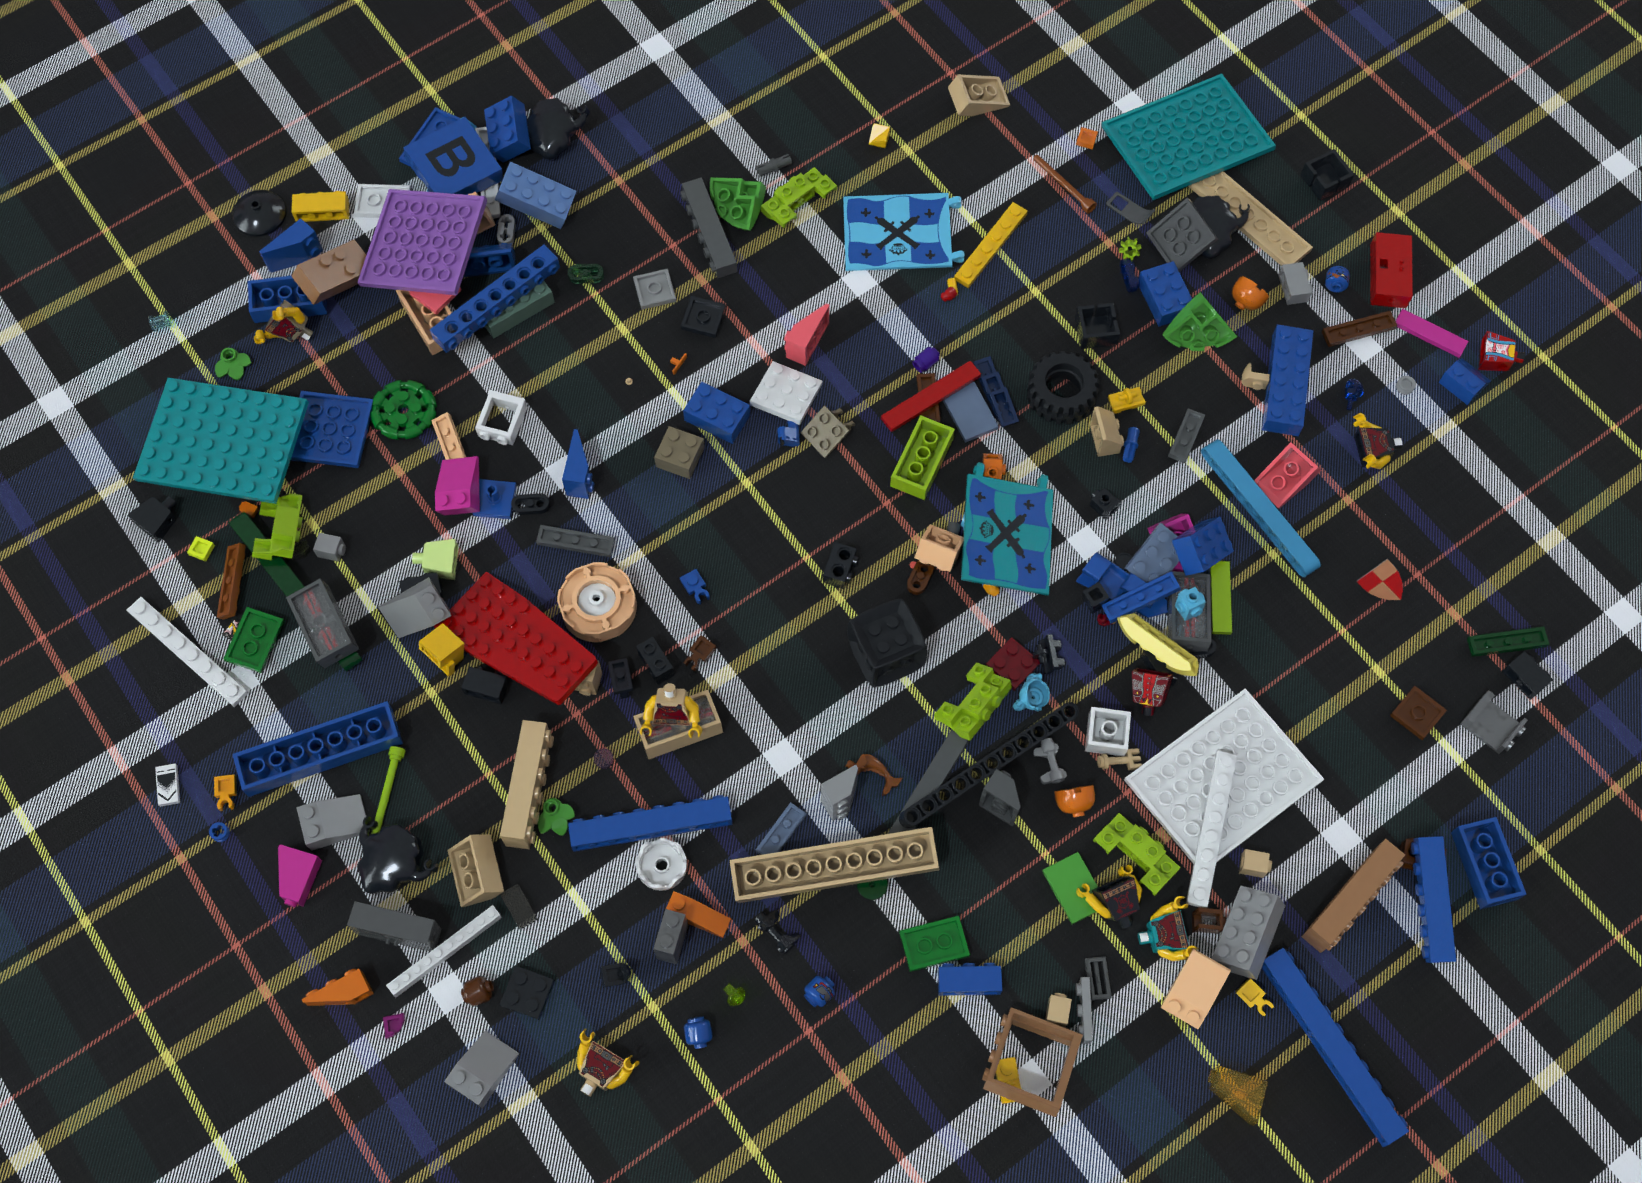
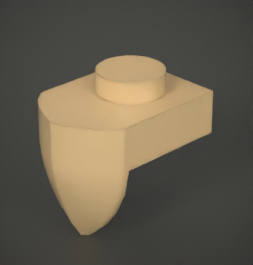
M1248 363L1243 371L1241 382L1245 387H1251L1255 390L1266 389L1270 374L1251 372V363Z

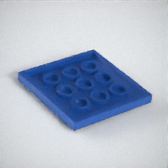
M301 391L299 398L307 399L309 404L291 460L359 468L371 420L370 413L372 412L373 399Z

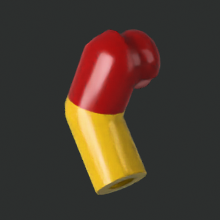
M955 278L947 280L948 288L945 292L941 293V299L944 302L951 301L958 294Z

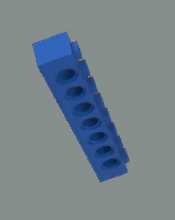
M542 245L432 327L430 333L433 340L446 353L455 349L459 343L470 338L475 331L483 328L494 317H498L503 310L514 305L519 298L527 295L535 286L542 284L544 279L555 274L560 268L558 258L545 245Z

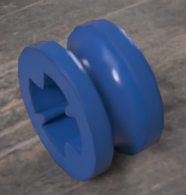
M217 822L210 827L209 834L215 841L223 842L230 836V830L224 823ZM220 829H222V830L224 831V833H223V834H219V836H218V835L215 833L216 830L219 831Z

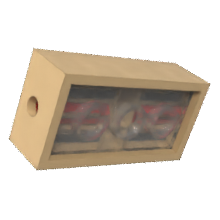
M708 690L689 696L699 707L700 722H698V725L702 728L699 738L696 730H693L692 738L688 735L692 723L691 725L653 724V721H651L650 724L653 727L651 735L649 736L650 731L648 728H644L641 735L640 728L645 722L643 720L644 712L633 716L648 759L723 733L720 718Z

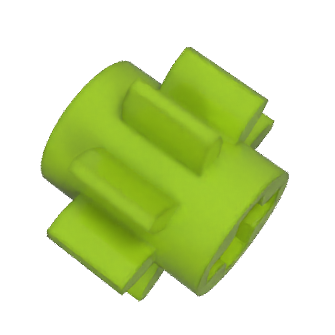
M1127 237L1125 242L1121 241L1123 248L1119 249V253H1124L1123 259L1128 257L1133 260V257L1140 256L1138 250L1141 249V244L1137 245V238L1132 240Z

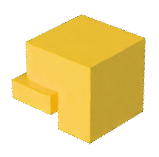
M443 623L419 641V650L448 677L455 672V665L464 659V642Z

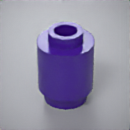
M927 347L914 358L912 364L918 372H926L939 361L940 354L934 347Z

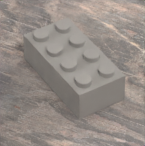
M1240 886L1211 959L1229 968L1231 973L1257 980L1286 906L1281 898L1275 894Z

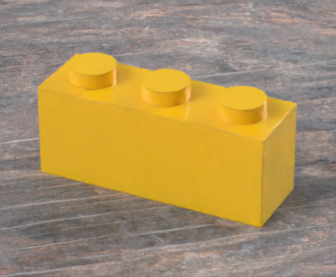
M346 191L292 194V214L296 222L300 218L304 222L349 219V199Z

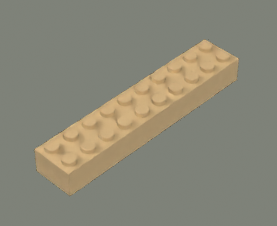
M932 827L730 860L735 901L738 903L940 870Z

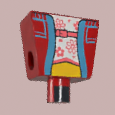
M1487 331L1481 340L1478 370L1508 371L1514 362L1523 363L1525 353L1515 351V340Z

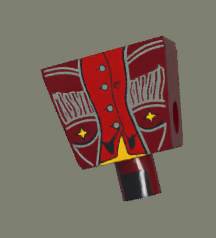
M1136 668L1132 671L1133 702L1143 704V715L1153 716L1154 706L1161 707L1164 705L1173 674Z

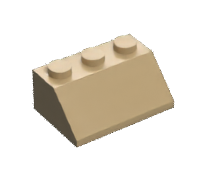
M490 834L469 835L448 849L461 907L491 900L504 892Z

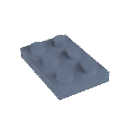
M1159 523L1125 566V569L1146 583L1171 572L1179 562L1172 540L1178 536L1162 523Z

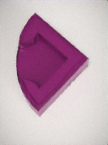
M404 1013L383 1017L386 1039L392 1038L400 1032L405 1022Z

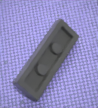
M1187 409L1168 455L1169 458L1186 463L1205 414Z

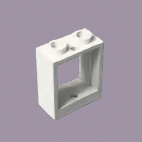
M490 390L475 427L478 437L487 441L494 440L502 445H513L528 408L526 400ZM493 406L515 411L508 432L485 426Z

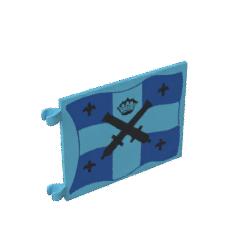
M949 193L843 197L845 271L952 267V261L957 263L964 262V251L952 253L949 207L961 208L960 196L949 198Z

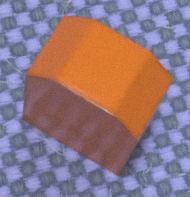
M247 501L242 502L239 506L241 513L244 511L253 519L259 511L257 506Z

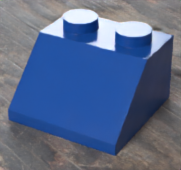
M1463 358L1457 360L1439 381L1442 386L1466 405L1491 382V380Z

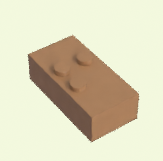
M354 239L298 264L292 274V278L311 303L315 305L357 285L366 254Z

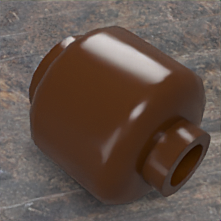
M477 976L464 983L461 995L466 1004H470L473 1007L478 1006L491 999L494 986L490 979L487 980L484 976Z

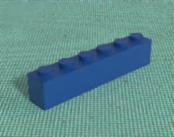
M1443 836L1413 838L1411 851L1415 855L1416 862L1413 864L1414 875H1417L1418 884L1415 885V892L1419 896L1420 904L1417 906V912L1422 921L1419 932L1424 940V946L1421 949L1422 957L1427 963L1456 962Z

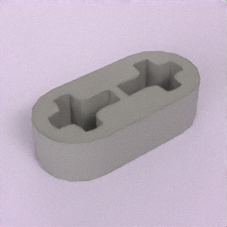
M505 214L499 218L497 230L499 245L501 243H514L516 223L512 215ZM509 221L508 228H505V224ZM505 234H507L508 238L504 241Z

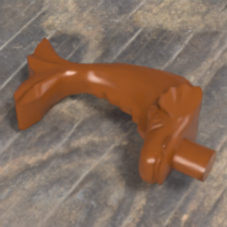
M870 754L861 755L857 763L849 760L846 764L847 768L857 765L858 775L861 772L872 771L883 776L886 782L882 790V796H886L892 787H898L902 778H893L884 764Z

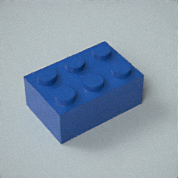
M509 96L484 110L489 150L493 157L504 163L531 149L524 103L513 96Z
M1174 261L1140 272L1137 283L1158 327L1171 323L1176 315L1192 300Z
M702 381L683 410L684 421L731 444L734 443L751 415L749 404Z
M1220 516L1203 520L1172 540L1185 576L1204 572L1234 552Z

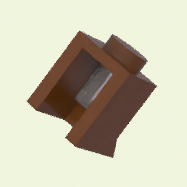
M1198 908L1192 912V933L1218 934L1223 931L1226 923L1223 910Z

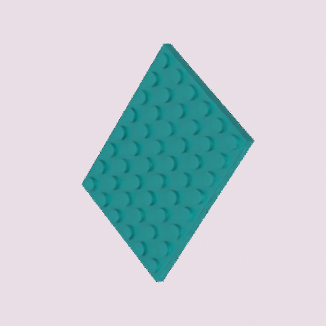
M1223 74L1103 121L1101 125L1152 200L1275 150L1276 147L1275 143Z
M167 378L133 479L138 482L277 504L309 401L298 397Z

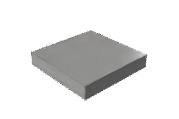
M668 269L633 276L641 310L676 302Z

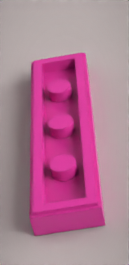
M1404 309L1401 310L1396 319L1398 328L1460 358L1469 342Z

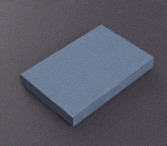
M975 382L968 384L943 400L965 443L998 430L999 426Z

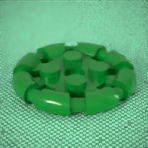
M397 380L385 385L381 392L378 391L375 394L370 418L374 427L380 430L382 435L395 440H399V438L408 440L423 434L422 431L432 425L431 420L435 419L437 404L433 393L427 390L426 386L414 380H408V382ZM390 394L392 397L387 400L385 397ZM406 407L409 409L405 414L399 413L401 408ZM400 427H406L405 431H400Z

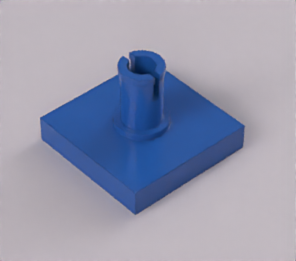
M479 479L480 512H474L473 516L511 519L513 510L511 501L515 497L516 482Z

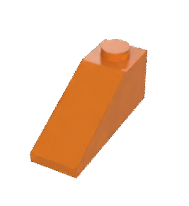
M673 891L666 907L668 910L686 914L689 925L724 938L731 918Z

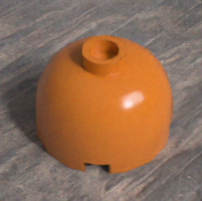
M1244 276L1239 277L1232 288V297L1236 301L1235 306L1242 311L1244 309L1256 310L1267 301L1269 295L1263 289L1260 291L1256 287L1257 284Z
M1093 785L1054 792L1060 810L1064 813L1072 814L1073 817L1084 816V811L1090 810L1094 805L1095 791Z

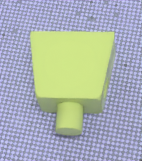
M456 539L426 542L423 553H413L412 563L422 564L424 573L437 572L440 578L455 580L459 548Z

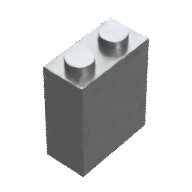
M665 909L653 948L658 960L677 964L688 929L686 914Z

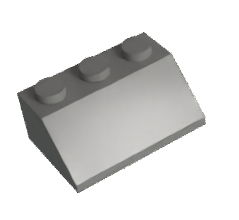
M857 765L821 784L820 801L832 821L836 819L842 820L850 812L857 786Z

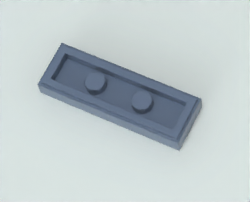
M790 802L755 852L759 855L780 852L807 816V813Z

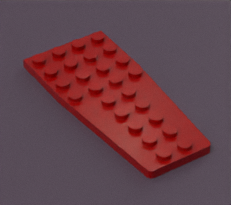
M485 572L450 609L451 616L434 626L436 629L443 623L464 642V651L557 705H561L598 665L596 657L525 597L488 572Z

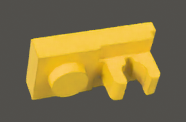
M1015 1057L1000 1059L996 1070L997 1080L1021 1089ZM1000 1096L1002 1104L1015 1102Z

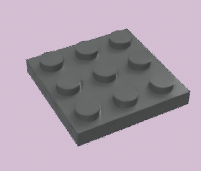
M1189 198L1182 201L1146 232L1167 263L1174 261L1179 272L1218 240Z

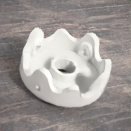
M660 838L653 842H645L641 846L636 858V870L640 880L647 887L659 891L669 890L683 880L687 870V859L680 844L666 838ZM659 861H666L668 865L665 870H658L656 864Z

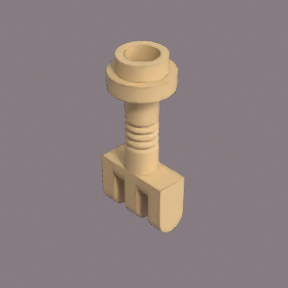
M1138 748L1128 749L1125 756L1108 757L1106 753L1097 757L1098 767L1102 769H1108L1109 765L1127 764L1128 770H1136L1142 766V764H1134V762L1141 761V756H1133L1140 753Z

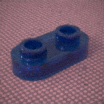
M1129 258L1122 259L1120 261V269L1126 289L1129 293L1135 292L1137 287L1140 286V282L1134 273V262L1130 261Z

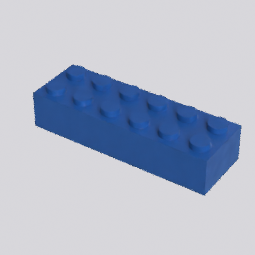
M1277 324L1273 332L1268 368L1270 376L1266 387L1262 422L1263 431L1299 436L1304 426L1313 330Z

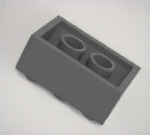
M996 769L983 788L979 806L1013 827L1021 808L1015 782L1009 773Z

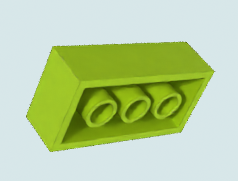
M920 415L893 471L890 487L925 500L953 441L955 429Z

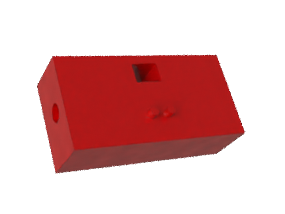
M1376 232L1370 244V305L1407 308L1413 297L1412 236Z

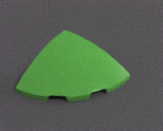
M711 177L710 196L714 201L717 213L732 226L751 231L761 210L766 186L762 182L744 181L742 178Z
M1201 292L1176 315L1163 333V336L1173 345L1179 348L1180 346L1186 347L1191 351H1204L1205 347L1213 345L1218 348L1237 337Z

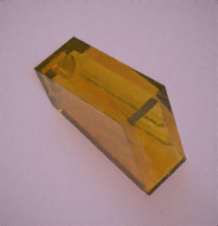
M1219 1065L1214 1070H1210L1208 1082H1210L1209 1089L1248 1124L1256 1125L1259 1121L1268 1081Z

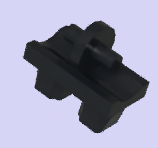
M1049 634L1044 639L1038 641V645H1036L1037 651H1034L1032 655L1034 659H1039L1040 664L1043 666L1044 674H1050L1054 670L1063 668L1065 666L1064 658L1057 657L1056 652L1061 650V641L1053 639V635Z

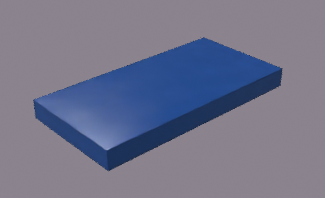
M435 107L409 144L460 118ZM403 152L402 155L399 157V161L403 164L410 166L406 161L405 154Z

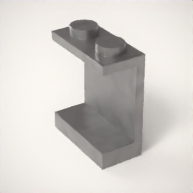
M1488 690L1460 724L1500 754L1504 749L1508 751L1515 742L1512 739L1515 736L1519 737L1525 731L1524 725L1528 720L1524 718L1519 723L1491 701L1495 695Z

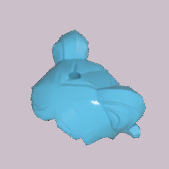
M1031 673L1027 677L1019 692V699L1012 706L1015 711H1022L1027 708L1039 712L1049 702V687L1042 681L1041 673Z

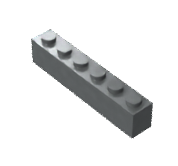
M702 177L682 183L680 195L682 201L687 203L686 210L688 215H692L693 219L691 221L694 230L697 229L699 232L697 237L699 243H703L705 247L703 248L704 255L710 259L709 266L711 272H715L717 278L736 273V259Z

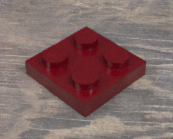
M1012 637L986 663V666L993 668L994 674L1011 680V686L1014 691L1040 665L1039 660L1034 659L1033 655Z

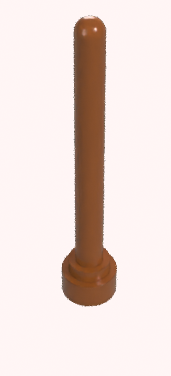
M1039 155L1033 157V160L1081 203L1084 212L1089 214L1096 208L1097 203L1092 198H1085Z

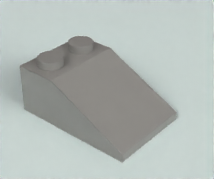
M429 577L378 606L398 638L432 627L451 616L447 604Z
M360 794L315 801L296 807L305 845L311 851L359 836L363 826V819L366 817Z
M484 1031L457 1062L444 1082L483 1108L520 1053L487 1031Z

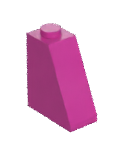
M279 845V896L285 901L284 904L296 907L300 905L304 907L322 860L316 855Z

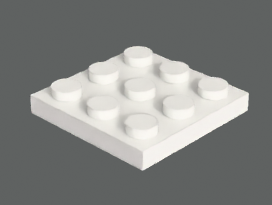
M772 361L750 399V405L800 425L819 392L823 381Z

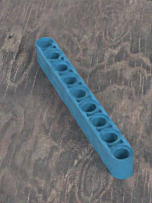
M1216 439L1202 448L1201 454L1297 573L1302 577H1306L1320 568L1321 564L1317 556L1219 439Z

